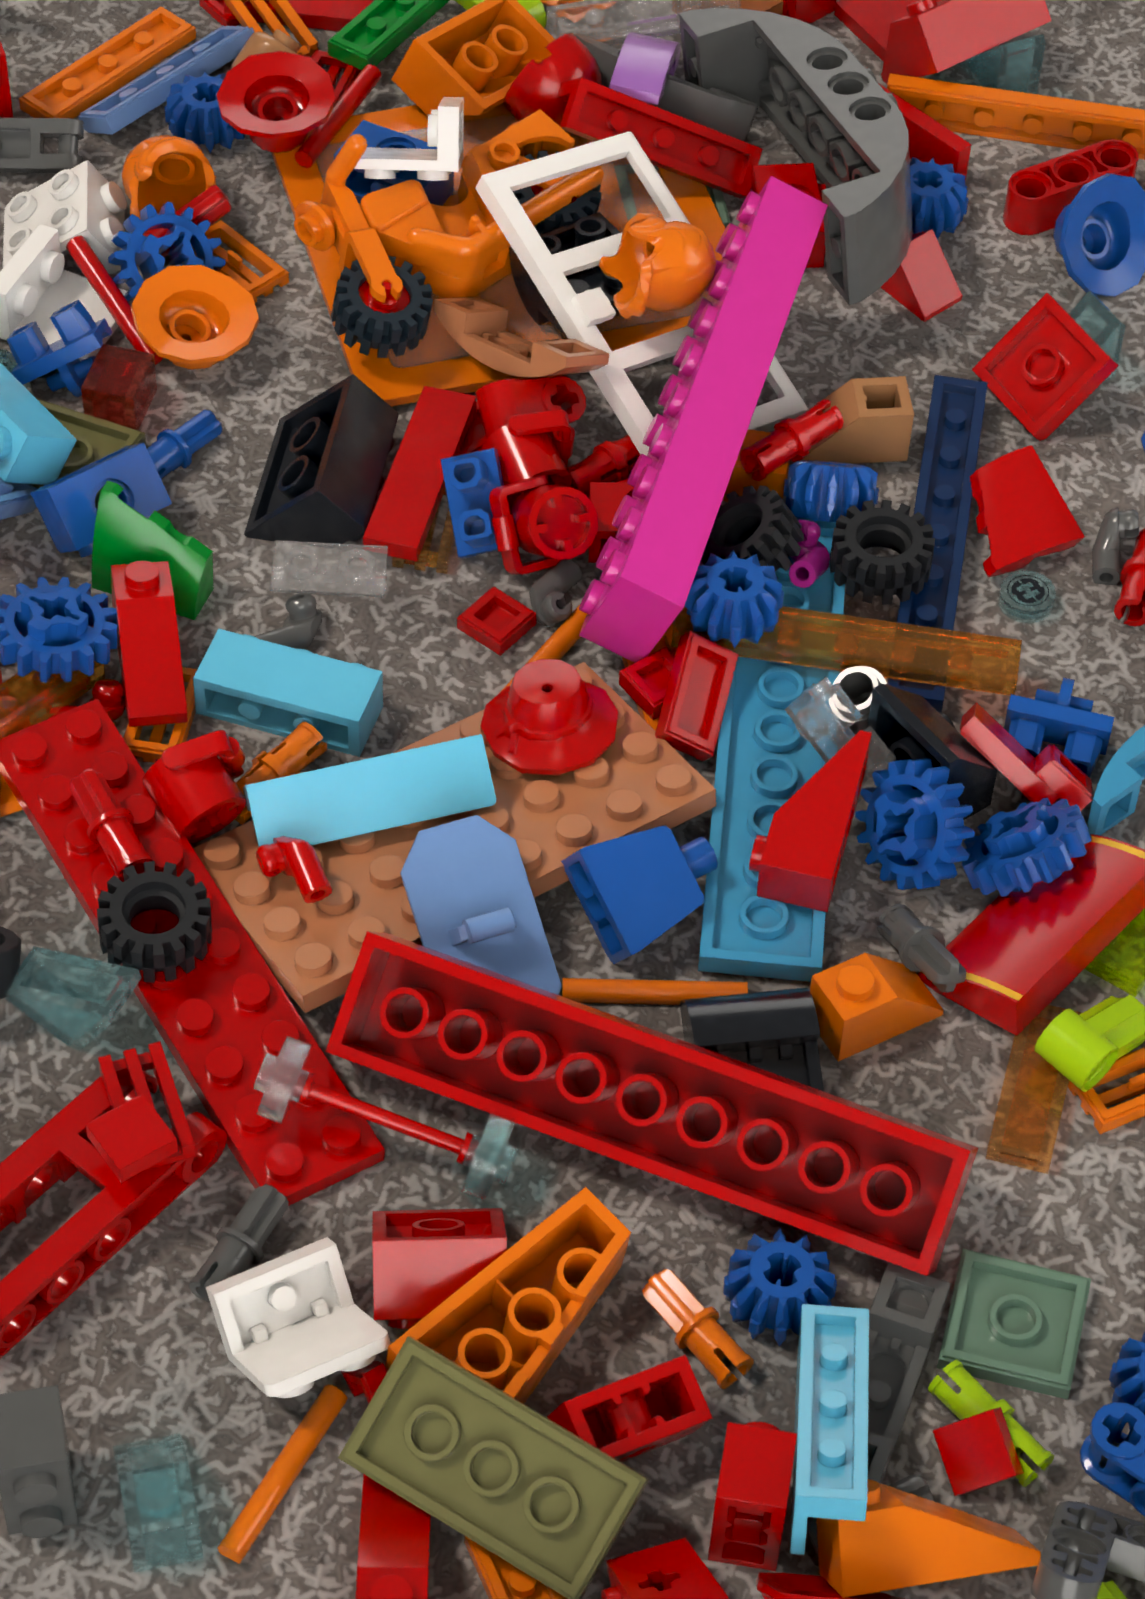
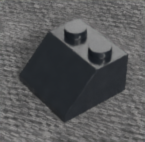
M885 683L874 687L867 732H872L868 759L869 769L872 772L888 769L889 762L931 759L932 768L946 766L950 769L947 784L962 783L965 787L962 794L958 797L960 805H971L973 812L964 817L963 820L991 805L997 769L956 730L950 718L944 713L937 712L920 695Z

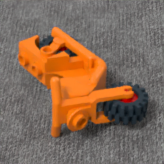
M539 109L520 122L511 124L503 132L485 143L476 145L466 154L461 165L463 172L461 173V181L457 193L459 199L457 205L441 206L431 204L422 184L413 179L368 193L363 196L359 205L354 192L346 186V180L365 153L368 145L363 135H351L327 169L321 203L311 201L300 203L296 207L294 221L295 231L305 245L312 246L319 251L328 250L334 245L340 256V280L338 279L331 312L332 322L335 321L334 330L337 335L346 333L344 343L350 348L356 342H359L361 344L359 353L365 355L369 354L370 348L378 349L377 358H387L389 349L393 350L396 357L404 355L406 346L410 350L415 349L418 346L419 339L423 340L433 302V298H431L432 293L443 299L475 297L512 273L509 255L511 245L475 187L482 175L572 149L576 140ZM601 165L516 190L513 193L535 229L541 235L573 223L580 218L597 213L601 201L602 192H599L604 172Z

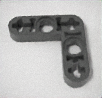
M1066 1501L1057 1505L1031 1586V1593L1036 1599H1097L1105 1570L1145 1583V1523L1081 1502Z

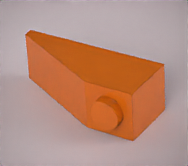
M868 1479L865 1521L816 1518L819 1572L842 1598L1038 1566L1041 1557V1551L1011 1527L882 1483L879 1484L877 1481Z

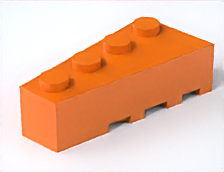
M587 1187L583 1188L390 1344L385 1363L387 1372L407 1337L410 1336L518 1401L525 1403L621 1268L631 1231Z

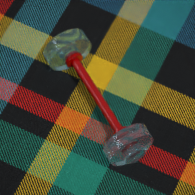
M287 1036L278 1056L270 1053L266 1054L253 1089L264 1093L257 1115L282 1124L292 1100L305 1105L307 1098L458 1154L456 1163L468 1167L460 1190L464 1194L485 1201L493 1180L502 1184L506 1183L518 1151L517 1147L507 1144L513 1129V1121L490 1113L480 1137L467 1132L465 1139L314 1083L316 1074L304 1070L312 1047L308 1043Z

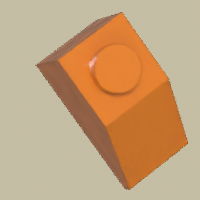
M863 953L812 975L810 993L817 1012L820 1037L838 1062L936 1019L944 1013L940 1004L915 971L909 970L902 963L869 953Z

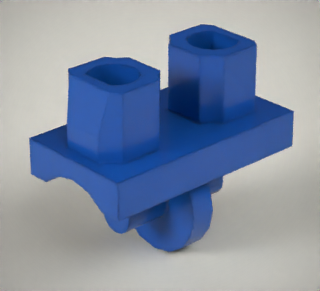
M76 300L60 308L50 317L62 339L49 345L36 321L10 334L7 341L12 355L17 362L11 374L22 385L58 368L59 372L46 379L51 391L55 392L63 387H67L74 396L80 397L90 392L91 387L88 375L99 371L101 368L95 356L82 361L79 358L103 346V338L111 335L112 330L105 318L94 322L92 316L82 303Z
M491 448L441 459L458 557L467 558L498 551L491 522L493 515L489 501L490 492L494 488L504 485L498 450Z
M1063 677L1060 693L1037 688L1035 699L1011 694L1004 729L1034 757L1040 753L1043 741L1065 746L1064 755L1090 777L1100 754L1106 755L1114 717L1091 712L1093 700L1071 696L1075 679Z

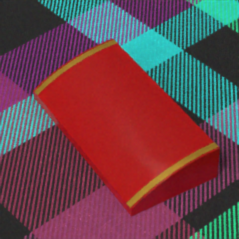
M1090 834L1092 841L1084 844L1087 850L1086 855L1071 858L1074 866L1071 870L1064 871L1050 883L1043 881L1034 883L1028 892L1024 893L1023 890H1020L1019 892H1010L1007 896L1001 897L999 895L945 947L966 969L965 981L956 984L953 992H941L921 971L918 973V976L924 984L937 993L1018 1036L1145 908V850L1123 841Z

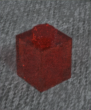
M103 344L81 387L84 414L139 430L157 391L154 354Z

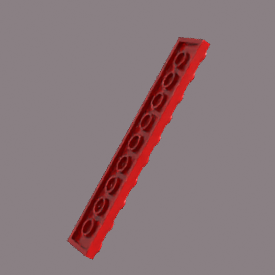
M95 699L1 738L0 773L98 933V898L101 891L108 892L107 882L115 875V871L100 844L93 843L87 835L89 824L70 791L71 780L79 776L86 769L92 768L95 772L103 774L121 808H127L134 816L132 827L146 852L155 861V871L163 872L165 862L176 864L177 877L187 869L194 874L195 884L202 881L206 887L207 898H210L212 939L211 944L207 943L208 953L203 961L195 957V969L188 974L184 972L181 966L176 967L177 979L166 981L164 971L155 972V983L144 982L142 970L137 971L134 979L127 976L125 978L212 1121L226 1132V1144L253 1187L256 1189L265 1184L273 1186L278 1192L286 1196L288 1206L385 1160V1149L366 1119L307 1098L305 1105L298 1103L301 1095L294 1092L299 1077L307 1080L310 1072L316 1074L314 1083L348 1096L351 1095L186 836L184 835L180 838L149 795L143 785L142 778L145 772L99 700ZM148 910L135 916L130 924L139 932L159 934L174 928L178 924L179 919L175 914L165 910ZM122 963V964L119 966V968H120V970H121L122 973H123V963Z

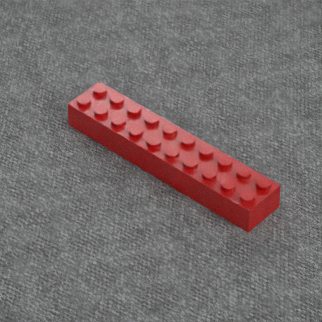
M366 932L325 1051L925 1276L930 1275L937 1269L978 1151V1147L389 933Z

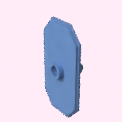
M478 815L419 831L400 875L422 945L558 995L562 985L516 839Z

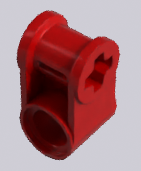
M564 376L529 380H499L484 385L475 392L487 438L500 427L508 424L509 419L514 415L564 410L567 412L569 424L576 422L586 409V397L582 388L576 381ZM548 432L550 437L552 438L553 432Z

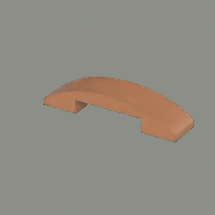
M479 297L434 299L433 310L453 339L478 361L502 373L518 377L567 375L590 372L608 364L609 353L577 339L532 343L507 332L509 310Z

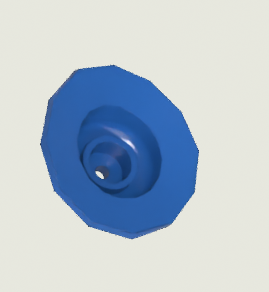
M1106 173L1084 184L1072 202L1063 208L1056 219L1053 235L1056 250L1064 259L1068 275L1086 293L1115 297L1138 285L1145 272V191L1133 177Z

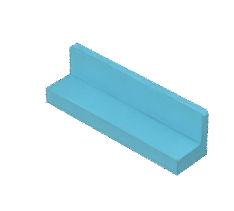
M482 734L266 780L243 787L247 811H251L258 847L264 844H272L273 838L280 836L302 839L312 846L485 808L496 803L495 790Z
M802 1304L796 1373L794 1433H797L793 1460L790 1554H805L808 1517L865 1521L868 1492L869 1309Z

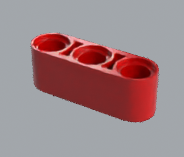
M1105 140L1017 171L1012 174L1008 182L1003 212L1005 226L1012 232L1020 235H1035L1055 228L1056 219L1061 211L1072 202L1084 184L1106 173L1135 178L1139 159L1136 148L1122 140Z

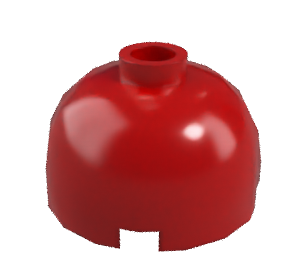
M573 33L564 34L549 43L545 48L552 55L542 60L539 64L532 59L511 84L504 98L508 105L504 107L519 122L541 109L560 126L567 105V101L557 97L561 82L583 77L602 85V74L596 59Z

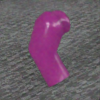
M798 520L802 526L800 529L804 533V541L798 542L801 547L799 555L790 556L793 564L789 569V577L795 586L806 588L811 586L827 571L830 555L827 548L818 541L821 535L819 525L808 520Z

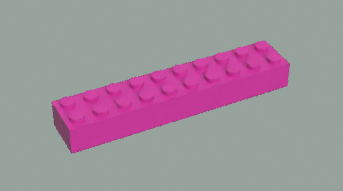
M770 176L759 194L753 191L749 192L736 220L740 221L739 225L736 226L729 223L719 240L716 252L722 255L721 262L716 260L714 278L706 289L708 292L707 299L703 297L699 299L687 324L688 327L694 329L693 336L687 335L681 343L673 360V365L679 368L678 375L672 374L669 377L658 400V404L665 407L663 415L658 413L655 415L643 439V444L649 446L648 455H640L628 478L627 484L634 487L632 497L625 495L612 520L611 525L618 528L616 539L611 536L609 537L596 562L595 567L602 570L600 581L594 579L591 582L579 607V610L587 613L579 636L634 663L649 655L684 608L828 207L827 204L773 176Z

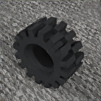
M762 485L759 486L757 491L753 486L744 487L742 496H739L736 491L727 494L729 502L723 506L720 505L701 558L702 564L705 565L710 554H714L722 559H728L734 549L738 558L746 560L757 554L760 566H774L775 571L779 568L787 571L792 565L788 557L799 555L801 547L798 542L804 541V533L800 529L802 528L801 524L780 495L774 489L770 491L767 486Z
M872 500L864 501L862 512L853 505L847 509L846 517L840 515L837 519L836 528L833 531L829 567L830 573H835L834 581L838 586L847 583L845 593L854 597L858 591L863 592V602L872 604L873 596H881L882 605L892 604L893 595H897L900 602H904L910 599L911 591L919 594L923 590L924 582H928L935 546L934 530L931 524L924 525L925 517L919 511L910 517V506L901 503L898 510L891 509V500H882L881 508H875ZM885 547L896 551L900 555L879 557L868 553L864 549Z
M155 861L144 862V873L137 874L133 865L123 869L124 882L114 875L107 882L108 892L101 891L98 898L99 908H97L100 946L103 954L107 953L108 963L114 969L123 963V975L134 979L138 970H142L144 982L155 983V972L164 971L166 981L177 979L176 967L181 966L186 974L195 969V957L203 961L208 953L207 943L211 944L212 939L210 898H207V889L202 881L195 884L194 874L187 869L177 877L176 864L165 862L163 872L155 871ZM148 910H165L175 914L179 919L178 924L174 928L159 934L139 932L130 924L135 916Z

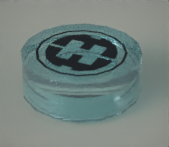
M1028 570L1012 572L1003 579L1000 585L998 605L1003 614L1014 621L1031 624L1040 622L1050 616L1055 603L1056 590L1051 580L1043 574Z

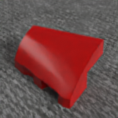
M1032 445L1007 453L977 469L970 476L972 495L979 507V513L976 517L978 533L988 535L991 556L983 562L984 571L988 578L1021 569L1036 557L1072 548L1085 537Z

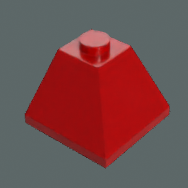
M502 1208L373 1211L374 1320H387V1325L392 1328L410 1329L507 1251V1236Z

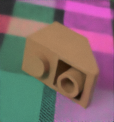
M906 376L851 379L824 399L831 401V406L824 410L823 413L836 405L843 417V427L840 431L808 450L810 454L802 459L851 464L907 461L914 411Z

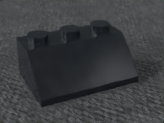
M352 374L280 418L244 535L247 538L331 550L349 540L356 541L360 539L368 526L376 495L384 482L382 474L387 456L394 445L393 434L399 413Z

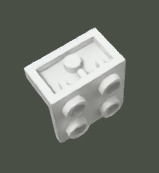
M443 97L438 105V110L431 109V114L428 115L427 141L428 147H437V149L367 147L354 169H364V177L369 179H395L396 173L399 170L417 171V179L449 180V174L451 172H458L463 161L464 97Z
M39 224L0 271L1 339L7 341V338L13 331L35 321L49 345L62 339L50 317L60 308L76 300L82 303L92 316L94 322L105 318L112 330V334L118 328V324L87 278L64 270L65 258L61 254L58 229ZM120 289L122 294L125 296L127 291ZM111 335L103 338V346L111 337ZM101 348L80 357V361L96 356Z

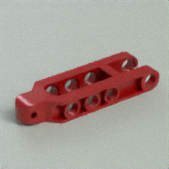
M143 1071L150 1093L155 1094L158 1087L156 1078L147 1071ZM100 1076L0 1163V1232L12 1221L19 1224L27 1216L26 1209L58 1180L65 1183L77 1171L102 1189L0 1281V1359L218 1161L227 1141L226 1132L200 1112L188 1114L186 1119L195 1143L196 1157L144 1170L121 1183L87 1137L86 1123L112 1110L102 1077ZM130 1076L118 1078L125 1102L136 1097Z

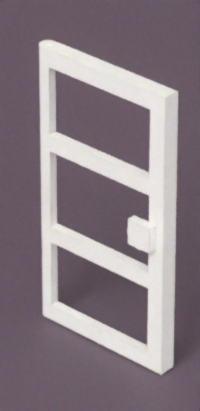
M630 131L482 175L475 187L476 191L568 339H577L609 353L608 364L589 373L640 455L644 454L647 456L649 446L643 444V439L653 420V416L626 372L675 356L684 338L687 335L693 336L694 329L685 326L612 351L595 325L613 319L616 311L611 305L610 300L604 294L601 287L576 294L565 276L598 266L603 256H615L620 245L622 233L552 255L513 191L626 157L665 218L664 220L667 223L680 221L690 224L634 134ZM775 355L766 379L779 399L756 406L748 429L770 432L775 430V424L785 418L794 419L809 410Z

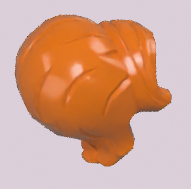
M171 135L150 137L136 145L127 155L122 169L123 187L131 201L130 215L133 214L140 218V211L149 204L156 209L159 215L161 207L167 202H173L174 208L178 210L209 187L216 185V175L201 148L191 140Z
M637 213L627 221L616 255L613 257L603 256L599 261V267L605 275L618 279L622 283L623 288L614 295V305L621 316L628 319L632 315L640 317L645 312V308L659 312H668L683 309L694 303L706 291L714 278L716 258L713 246L706 234L695 225L680 221L667 223L655 214Z

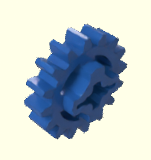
M173 202L165 203L161 207L159 215L156 209L149 204L140 211V218L133 214L123 222L127 232L119 231L111 240L121 250L113 252L108 257V263L121 267V272L112 279L115 284L126 283L129 290L124 296L129 302L135 299L143 281L165 269V258L161 254L170 246L171 249L168 254L170 255V266L203 265L215 271L225 266V259L213 256V250L222 244L221 239H208L204 234L211 223L205 220L198 225L192 222L193 209L190 207L179 216L175 215ZM153 229H168L167 233L160 238L151 234L147 237L142 235ZM136 265L139 266L143 278L141 277Z
M39 577L37 588L30 589L28 586L19 583L16 585V597L5 594L0 596V661L4 666L17 662L18 675L21 677L34 670L39 672L40 682L47 683L51 674L60 673L61 678L65 682H72V671L80 670L82 673L91 676L94 674V661L108 664L110 662V650L117 649L116 608L108 607V596L105 593L91 596V584L87 582L75 589L70 587L68 577H62L58 585H49L44 577Z
M909 759L889 762L888 769L877 770L872 773L876 787L862 788L860 792L863 799L868 803L867 810L856 811L855 817L866 823V831L860 833L857 836V840L859 843H869L872 849L865 861L868 865L881 863L882 868L879 879L883 882L896 880L897 887L901 890L940 886V880L956 877L958 874L954 862L967 861L970 856L966 849L961 846L962 839L973 838L975 835L974 830L964 826L963 820L964 817L973 812V807L971 805H960L958 797L962 794L965 787L962 783L947 784L950 769L946 766L932 768L931 759Z
M1043 798L1039 802L1021 803L1017 810L1011 812L1000 811L993 815L986 824H980L977 827L980 835L964 840L967 848L966 851L970 856L967 861H961V865L973 889L980 888L982 895H988L998 889L1001 897L1007 896L1010 892H1019L1020 890H1023L1025 893L1031 890L1034 883L1041 881L1050 883L1064 871L1071 870L1074 867L1071 858L1085 856L1087 850L1084 844L1091 842L1092 838L1077 804L1070 806L1067 799H1061L1051 805L1049 798Z

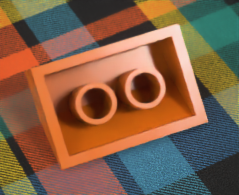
M485 0L415 38L391 80L425 114H431V109L438 110V105L443 97H464V115L481 116L505 102L504 98L511 84L532 59L539 64L542 60L552 55L545 47L555 38L517 0Z

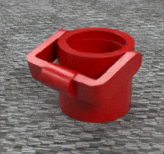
M564 410L514 415L509 419L508 424L500 427L487 438L480 450L491 448L498 450L504 485L539 475H547L548 484L570 487L572 483L567 463L573 454L575 431L570 426L567 412ZM548 432H553V439H551ZM523 491L507 495L510 511L514 501Z
M539 475L496 487L490 492L489 501L493 515L491 522L498 551L501 552L504 568L509 574L524 575L553 567L563 559H573L583 554L594 542L598 531V514L593 502L582 491L568 486L548 484L547 475ZM523 491L514 501L510 511L507 495ZM518 547L544 558L522 564Z
M218 730L165 749L161 758L146 771L142 778L144 787L180 838L185 835L189 843L206 839L230 824L243 811L246 806V798L234 779L244 773L242 765L245 762V753L235 738L229 737L224 730Z

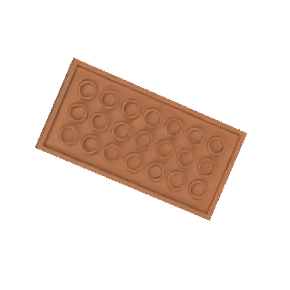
M585 662L574 666L582 680L605 689L618 710L615 741L592 765L560 775L522 774L494 757L483 737L496 795V803L485 808L312 845L332 887V893L321 901L315 903L304 902L293 876H287L283 872L274 877H267L262 874L256 859L258 843L253 820L193 849L275 978L300 1008L307 1013L346 993L367 931L389 933L422 945L400 875L419 831L474 815L480 816L516 839L535 898L569 881L564 870V864L561 861L586 846L666 825L672 829L716 807V789L665 739L656 738V731ZM484 710L396 752L482 734L480 725Z

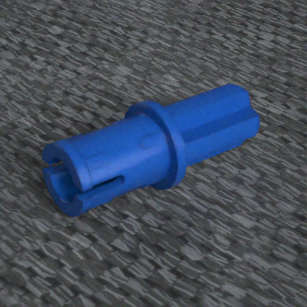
M203 410L175 431L169 429L161 431L157 436V441L147 448L161 480L180 466L184 469L190 466L192 454L222 433V424L216 419L213 412Z

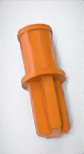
M665 1269L650 1277L642 1290L643 1298L676 1334L674 1341L678 1348L684 1349L687 1347L715 1378L721 1389H726L738 1380L722 1362V1358L727 1357L743 1376L749 1372L753 1366L754 1359L749 1354H746L718 1322L719 1312L715 1308H705L672 1270Z

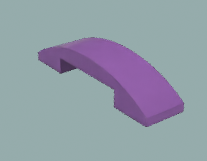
M630 32L620 51L609 88L643 102L658 105L664 93L667 75H674L678 67L681 53L680 43Z

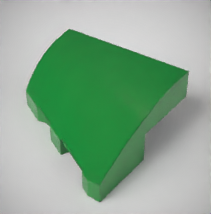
M107 481L101 489L95 521L92 550V588L112 594L111 565L130 564L135 561H168L176 615L195 620L214 589L213 551L192 536H186L177 531L171 524V521L155 510L149 518H146L119 499V495L124 489L117 483Z

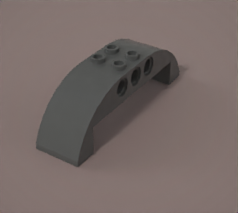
M709 8L679 13L685 81L705 89L715 87L758 104L806 163L814 164L816 175L827 187V189L822 190V202L828 205L824 215L827 278L848 305L863 301L895 274L907 255L912 239L909 133L894 95L890 92L886 93L876 81L873 71L869 67L865 68L839 40L822 29L801 20L772 12L749 9Z

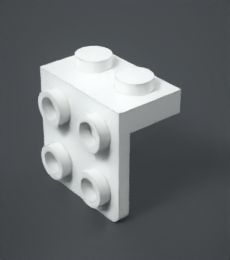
M86 160L71 169L58 172L51 180L38 187L14 196L4 210L3 268L39 224L58 229L61 253L67 250L66 245L71 239L83 236L109 274L120 271V266L108 263V257L113 252L121 250L111 241L113 236L119 231H125L123 222L125 221L127 202L120 187L113 181L108 182L89 160Z
M328 1237L206 1287L228 1359L268 1397H296L310 1390L314 1386V1381L337 1371L349 1372L364 1368L375 1360L376 1354L387 1350L391 1344L387 1330L354 1304L337 1245Z

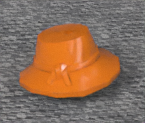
M203 265L168 266L143 281L131 305L136 331L141 339L159 357L170 360L175 366L190 370L209 368L247 346L259 324V316L253 295L232 277Z

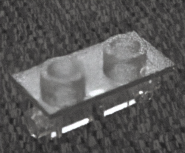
M275 540L270 592L284 593V597H290L291 593L368 597L369 601H375V597L384 598L387 595L386 568L388 546Z
M824 677L816 684L810 685L785 709L786 713L795 723L800 735L811 743L825 763L855 736L849 727L863 717L843 691L842 686L838 682L832 685L827 677ZM871 725L863 730L872 732L868 766L862 788L875 787L872 773L877 770L888 769L889 762L896 759L894 753L888 749ZM861 794L859 796L858 802H860L863 799Z

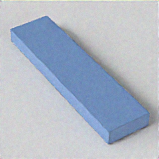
M221 26L81 112L78 118L84 122V130L89 133L114 134L166 102V98L170 94L171 85L183 83L185 75H191L195 78L201 77L204 71L209 75L235 59L249 37L254 33L253 28H249V26Z

